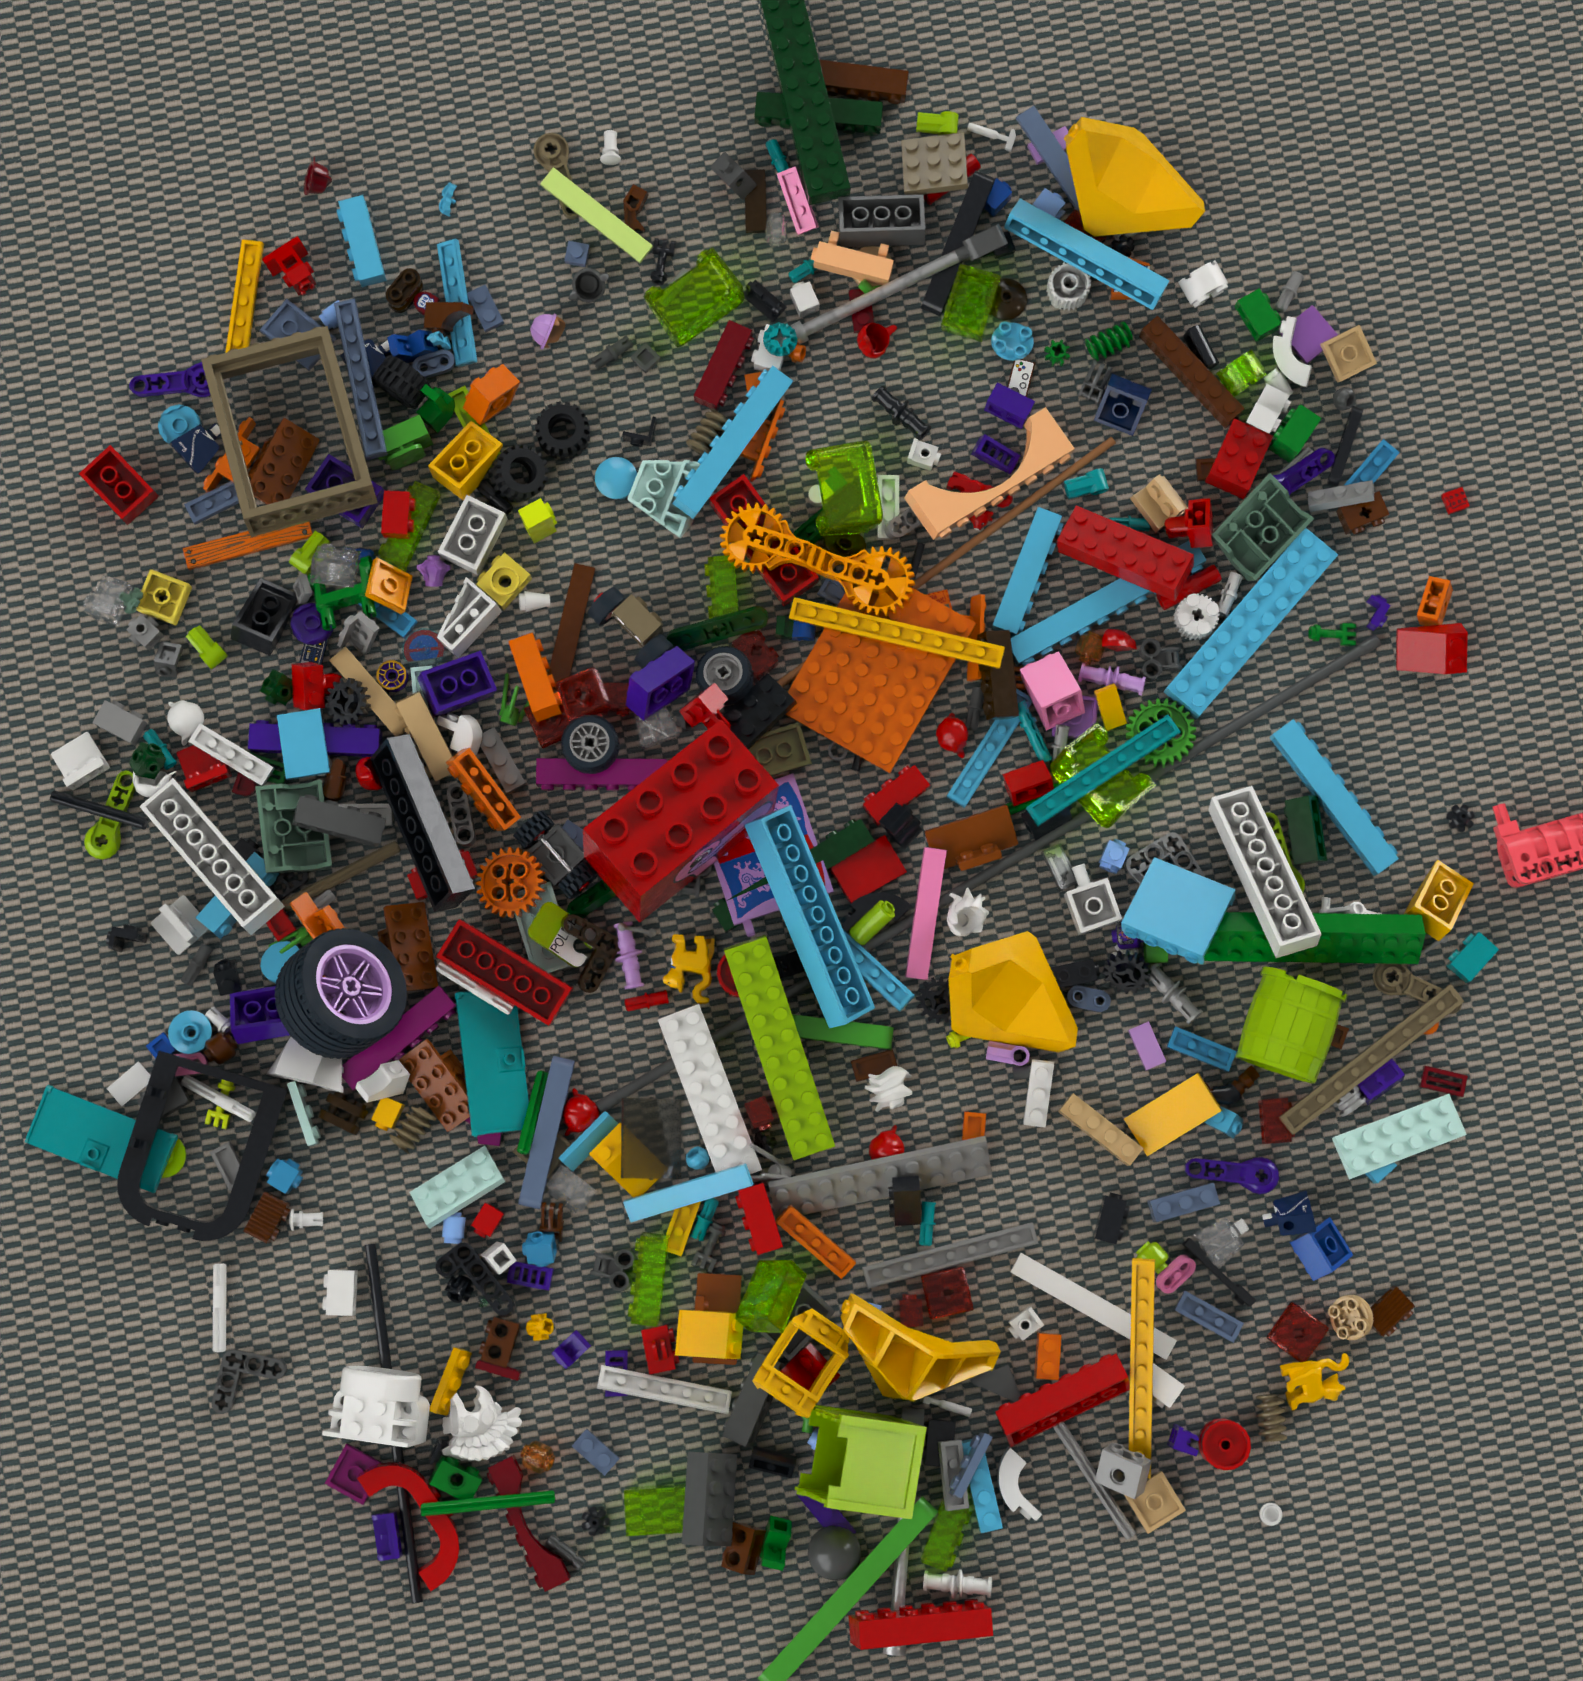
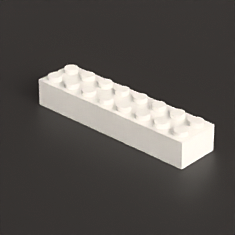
M174 778L139 806L250 935L255 933L285 907Z
M1253 786L1212 797L1208 811L1275 957L1279 958L1317 946L1321 937L1320 929Z
M699 1003L659 1018V1025L715 1172L745 1163L750 1174L762 1170L755 1150L750 1147L751 1139Z

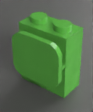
M420 414L383 430L388 455L378 458L380 461L384 459L386 465H389L392 470H398L426 456L424 449L434 444Z

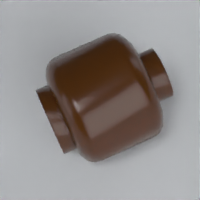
M219 1032L205 1041L207 1049L203 1052L209 1062L215 1061L218 1065H221L236 1055L235 1049L238 1047L229 1033Z

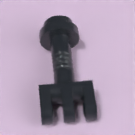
M654 239L653 254H658L656 271L651 272L650 278L652 283L663 285L667 281L668 275L664 273L667 256L674 257L676 241H671L670 248H667L668 240L663 239L662 247H659V239Z

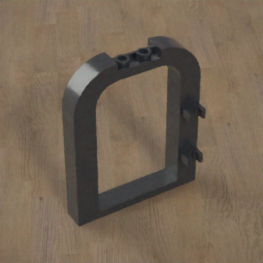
M158 1051L118 1174V1195L127 1213L136 1221L146 1226H150L152 1218L156 1219L155 1223L163 1226H169V1223L178 1225L177 1229L183 1232L190 1233L191 1230H195L192 1239L198 1241L216 1240L232 1233L240 1226L249 1211L288 1089ZM178 1066L263 1092L227 1206L220 1216L210 1221L196 1220L155 1208L145 1201L140 1190L141 1179Z

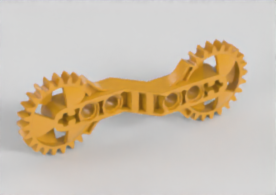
M747 503V510H743L739 506L740 513L736 514L732 511L731 513L734 518H726L725 520L729 525L721 527L726 533L720 534V538L725 540L720 543V546L726 548L723 554L729 556L727 559L729 563L735 561L734 566L736 569L742 565L743 572H746L749 567L752 574H754L756 568L763 573L764 566L770 571L785 563L803 566L825 578L840 583L848 599H854L852 602L854 607L860 604V612L867 608L868 615L875 611L876 616L879 617L880 612L883 611L885 616H888V610L890 609L896 613L895 607L899 606L903 609L902 601L909 602L907 594L914 593L909 586L915 585V581L910 580L915 574L914 572H908L912 569L911 564L905 565L907 562L906 557L899 559L901 555L899 551L893 555L891 547L885 552L883 546H881L879 552H876L875 548L872 547L870 554L865 549L848 557L830 553L809 541L799 539L793 535L787 521H781L783 518L781 513L775 515V508L768 511L767 504L762 509H760L758 503L755 504L754 508H751L750 504ZM761 514L766 515L763 527L756 525ZM739 519H742L748 526L745 530L737 522ZM758 535L761 540L755 539L753 542L751 538H755ZM773 541H780L778 548H770ZM794 547L801 548L797 555L790 554ZM748 548L754 551L749 563L744 562ZM885 557L891 558L887 572L881 569ZM837 565H844L842 572H834V568ZM863 571L865 575L862 579H855V573ZM883 578L884 583L880 582L879 585H877L875 580L880 581V579ZM890 589L897 596L898 599L896 601L887 594ZM872 593L879 594L874 606L869 605Z

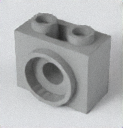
M1111 1443L1102 1449L1095 1482L1136 1499L1145 1491L1152 1460L1146 1458L1142 1453L1125 1449L1121 1444Z

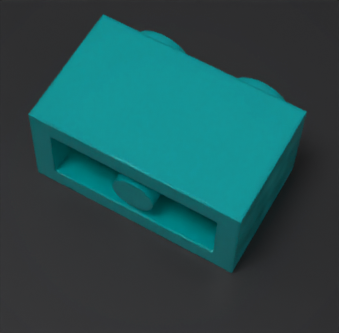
M1480 932L1468 934L1462 941L1464 946L1459 951L1455 949L1447 958L1450 961L1446 966L1465 983L1471 982L1499 950Z

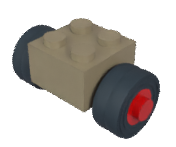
M611 587L595 598L594 603L588 610V615L600 626L606 624L614 617L615 621L642 647L634 661L643 669L650 661H655L665 651L673 649V645L662 635L664 633L662 619L654 611L652 613L648 611L647 604L639 596L635 598L631 594L626 599L616 587Z

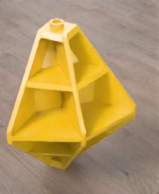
M1081 117L1076 124L1071 126L1068 134L1065 135L1064 140L1066 142V150L1085 231L1094 237L1192 228L1204 214V201L1149 139L1134 127Z
M1026 931L950 956L952 961L949 973L951 1028L953 1031L966 1037L1053 1052H1062L1076 1047L1078 1027L1037 938L1030 932Z
M850 1293L848 1300L845 1299L842 1304V1314L840 1317L844 1325L843 1331L856 1345L882 1396L894 1400L902 1399L914 1402L985 1372L992 1371L1001 1352L997 1343L990 1340L949 1342L908 1328Z

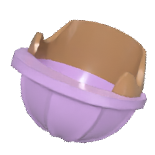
M555 313L553 315H539L531 325V335L542 350L544 347L549 348L547 344L557 342L565 329V322L556 316L557 314Z

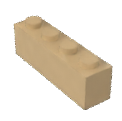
M420 691L397 701V708L394 710L399 720L404 719L407 725L404 730L406 734H410L411 739H414L419 758H424L427 764L424 768L429 779L433 777L436 782L450 775L447 769L449 766L446 764V761L453 756Z
M1074 1093L1068 1097L1058 1110L1061 1115L1126 1166H1131L1144 1149Z

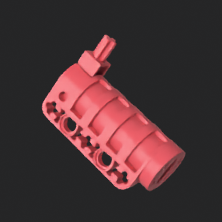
M1505 803L1492 807L1498 824L1493 827L1497 839L1498 855L1506 880L1511 887L1520 888L1583 869V813L1519 830L1517 821H1510ZM1566 861L1569 862V865L1565 864V865H1561V866H1559V867L1557 866V862H1559V863H1563V862H1566ZM1527 873L1528 877H1521V874Z

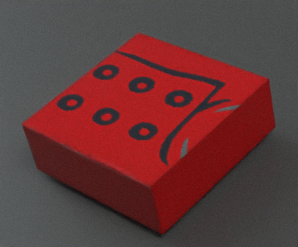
M1463 487L1441 495L1448 515L1470 507Z

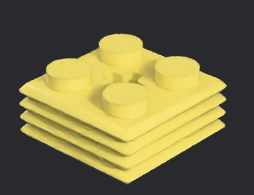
M150 570L141 590L143 598L140 599V604L136 607L137 611L176 626L192 586L184 581ZM166 593L168 598L162 602L159 597L160 595L164 596Z

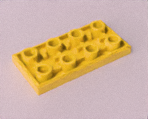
M1197 1073L1124 1118V1121L1140 1146L1144 1148L1145 1154L1149 1156L1218 1114L1222 1109L1200 1074Z

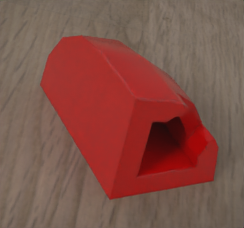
M1107 629L1104 632L1102 647L1117 652L1137 650L1135 640L1127 632L1120 629Z

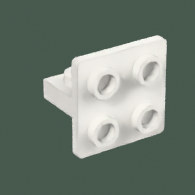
M184 895L179 897L173 904H164L160 907L161 914L151 922V925L177 955H181L209 930L195 918L200 912Z

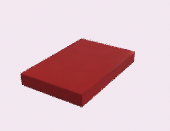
M885 835L830 868L831 873L850 904L856 899L878 890L907 873Z

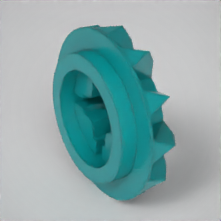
M778 322L770 325L764 332V346L769 353L775 356L790 354L797 345L795 329L789 326L788 323ZM779 331H781L783 337L787 338L783 340L782 347H780L778 340H774V338L778 337Z

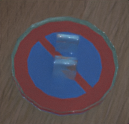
M421 628L414 630L406 637L402 652L404 659L411 667L430 665L436 667L441 663L445 656V646L437 638L438 633L431 629Z

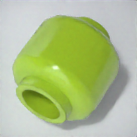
M1148 1241L1135 1252L1137 1254L1136 1258L1155 1259V1271L1157 1274L1168 1266L1165 1262L1168 1260L1169 1255L1157 1242L1150 1243Z

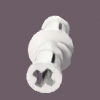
M960 1569L957 1576L945 1573L933 1574L925 1570L923 1591H927V1589L940 1590L941 1592L950 1591L952 1599L956 1598L958 1592L960 1597L963 1596V1593H966L968 1595H987V1598H991L992 1577H989V1579L974 1578V1576L964 1577Z

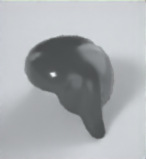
M593 268L581 269L573 277V291L569 295V300L579 299L582 302L591 303L601 298L605 292V281L609 279V274H602Z

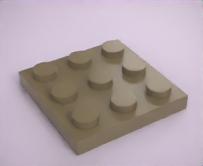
M964 132L901 140L905 195H924L968 189Z

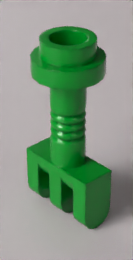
M1342 623L1340 624V630L1321 629L1320 625L1314 624L1309 627L1308 638L1317 642L1320 640V637L1340 638V646H1356L1355 640H1348V638L1356 637V632H1348V629H1356V624Z

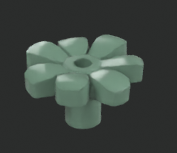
M134 587L133 591H130L129 594L121 592L119 600L124 601V606H126L125 613L133 614L136 612V607L139 606L140 599L143 598V592L137 587Z

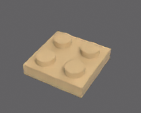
M1360 325L1320 344L1337 383L1377 364Z
M1162 1471L1153 1475L1151 1479H1147L1144 1493L1136 1499L1124 1495L1147 1534L1186 1511Z

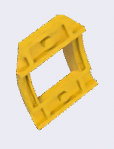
M811 1308L791 1319L752 1381L757 1389H763L796 1412L795 1415L809 1418L816 1403H818L827 1386L849 1356V1337L842 1328ZM798 1329L834 1352L809 1391L774 1368Z

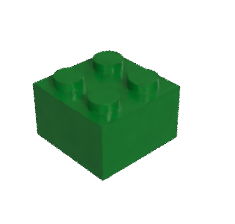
M1301 404L1296 409L1291 408L1280 423L1283 426L1280 425L1276 432L1273 433L1272 444L1268 449L1287 462L1292 461L1303 448L1321 420V417Z

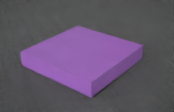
M1313 305L1297 317L1292 338V349L1306 365L1323 352L1320 346L1321 343L1338 335Z
M1082 696L1085 713L1060 725L1070 727L1068 732L1069 739L1094 741L1098 704L1096 697ZM1056 726L1052 728L1051 737H1055Z

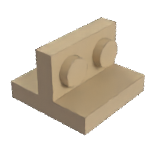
M1160 474L1153 478L1145 488L1130 498L1155 533L1165 527L1164 523L1167 518L1182 516L1185 514V509H1188L1166 477Z

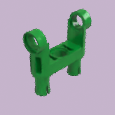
M370 555L360 558V563L358 564L362 583L336 591L326 592V585L323 583L318 571L308 573V581L311 589L314 591L316 609L321 613L323 630H331L330 625H332V629L337 627L333 611L358 603L362 604L363 613L369 619L371 618L370 613H372L373 618L377 616L374 600L365 596L373 562Z

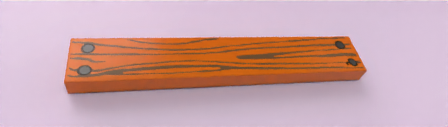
M309 521L251 537L249 531L186 547L183 548L187 568L192 570L308 539L313 532Z

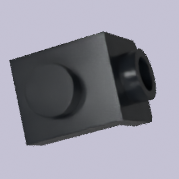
M223 959L216 963L213 974L220 996L242 991L236 959Z

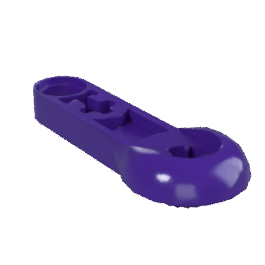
M202 362L191 366L185 371L135 376L129 384L130 390L138 397L185 392L197 397L211 396L207 380H204V384L198 381L202 379V375L205 376ZM160 380H163L166 384L162 385L161 389L154 385L159 384ZM139 381L145 382V389L137 392L135 390L136 383Z
M1319 448L1283 473L1273 476L1283 485L1290 496L1292 492L1330 468L1335 460L1334 453L1326 448ZM1327 453L1326 461L1320 463L1322 455Z
M1256 1157L1242 1163L1194 1158L1188 1160L1184 1167L1186 1174L1191 1178L1239 1183L1256 1194H1267L1273 1191L1279 1181V1170L1276 1164L1264 1157ZM1192 1162H1198L1201 1166V1171L1197 1175L1189 1171V1165ZM1205 1163H1208L1207 1168H1215L1216 1164H1218L1219 1168L1223 1169V1172L1218 1174V1177H1215L1213 1172H1207V1176H1204L1206 1170ZM1259 1169H1262L1263 1173L1266 1174V1179H1262L1263 1182H1259V1178L1255 1177L1256 1172L1259 1173Z

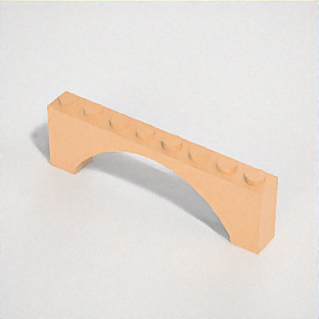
M1046 407L1030 416L1025 422L1026 446L1018 470L1002 484L981 492L959 493L934 487L925 480L907 492L904 499L933 540L939 536L945 538L952 532V528L956 526L961 528L969 522V518L973 515L975 517L982 515L986 511V507L991 504L993 507L1004 500V496L1016 494L1025 483L1029 486L1038 479V475L1042 473L1047 475L1054 469L1056 464L1060 463L1063 465L1071 459L1070 455L1075 448Z

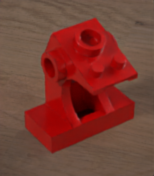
M298 236L262 258L273 277L281 271L284 272L283 280L289 288L293 286L298 296H304L308 289L313 290L316 283L311 275L314 271L307 261L303 263L301 260L309 253Z

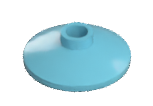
M184 1011L172 1020L168 1030L169 1041L181 1053H198L205 1048V1041L212 1037L211 1023L204 1014L198 1011ZM191 1030L196 1032L194 1037H189Z

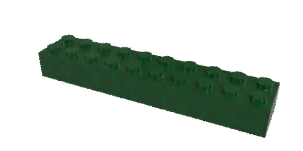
M760 0V9L808 204L813 205L835 200L838 197L850 196L851 186L805 1Z

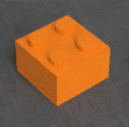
M504 364L497 368L492 367L481 379L478 377L470 384L471 389L465 396L466 401L463 409L481 426L511 405L520 381Z

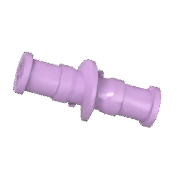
M1082 663L1078 681L1082 682V680L1105 686L1114 683L1120 690L1137 692L1142 696L1146 677L1139 678L1126 673H1119V666L1112 672L1111 666L1106 670L1100 667L1086 666V663Z
M633 921L623 922L626 926L633 925ZM614 924L620 949L617 954L621 955L615 961L623 964L622 970L625 974L627 985L624 987L625 989L643 987L644 983L641 982L640 965L637 955L642 953V950L635 949L636 943L635 939H633L632 931H620L618 924Z

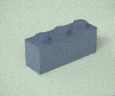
M1207 1183L1148 1200L1147 1203L1153 1222H1160L1219 1205L1220 1201L1214 1183Z

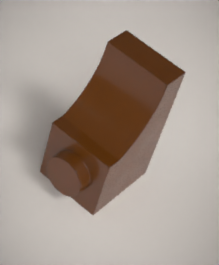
M426 302L423 328L431 330L432 333L440 331L443 335L444 332H453V327L460 319L473 315V306L463 302Z

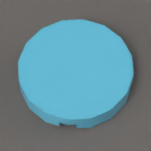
M178 404L170 406L162 413L158 429L164 441L169 444L196 426H202L200 417L194 409Z
M280 941L271 945L261 958L260 967L262 973L271 982L276 983L281 967L284 966V963L293 954L300 950L295 945L281 954L279 951L289 944V941Z

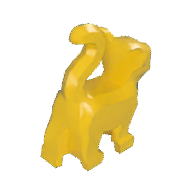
M673 934L672 941L676 944L675 950L671 957V969L663 976V983L671 988L678 989L682 993L685 984L684 972L701 974L703 980L695 985L692 991L693 998L699 1004L709 1003L710 999L702 996L701 992L711 984V960L714 955L715 939L695 936L696 951H687L684 935Z
M1343 1353L1342 1360L1339 1363L1326 1358L1318 1361L1310 1360L1280 1365L1282 1377L1289 1375L1290 1381L1286 1383L1288 1391L1285 1392L1289 1407L1295 1410L1301 1403H1315L1322 1399L1336 1401L1341 1391L1345 1390V1386L1338 1382L1337 1373L1322 1382V1369L1328 1367L1332 1371H1342L1349 1365V1356Z

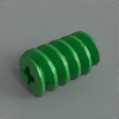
M1122 321L1120 326L1113 325L1112 330L1106 328L1105 334L1100 331L1097 333V337L1091 335L1089 340L1085 338V344L1091 357L1099 362L1100 354L1106 359L1107 351L1111 355H1115L1114 348L1122 352V344L1130 348V341H1133V337L1126 322Z

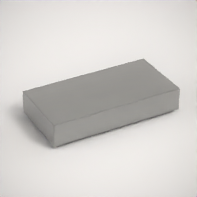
M229 1141L210 1151V1154L229 1191H232L241 1161Z

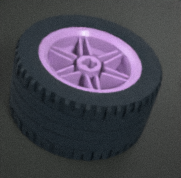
M338 928L322 933L293 954L284 963V966L281 967V972L277 976L275 1003L282 1024L289 1035L303 1048L325 1058H347L366 1050L389 1034L399 1024L402 1014L405 1012L407 989L400 964L382 942L359 930Z

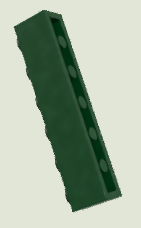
M757 92L754 115L755 124H759L762 127L777 125L784 129H790L782 94ZM829 98L837 131H843L846 134L861 132L868 136L880 134L883 102Z

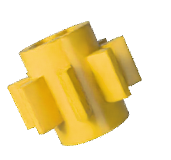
M546 1313L531 1315V1320L526 1325V1331L528 1335L533 1336V1341L548 1340L549 1335L554 1329L552 1319L547 1318Z

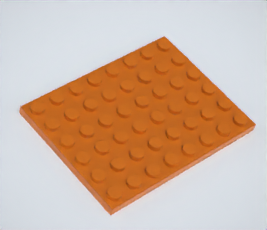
M858 571L854 578L862 579L865 572ZM881 578L880 581L875 580L877 585H879L880 582L884 583L883 578ZM910 586L909 588L914 593L907 594L909 602L902 601L903 609L896 606V613L890 609L888 610V616H885L883 611L880 612V618L969 638L976 626V623ZM891 589L887 592L894 601L898 599ZM846 593L837 606L838 608L867 614V608L860 612V604L854 607L852 604L854 599L849 600ZM872 593L870 606L875 605L879 594ZM875 611L872 612V616H876ZM824 628L788 690V693L796 700L797 704L785 715L891 774L956 659Z

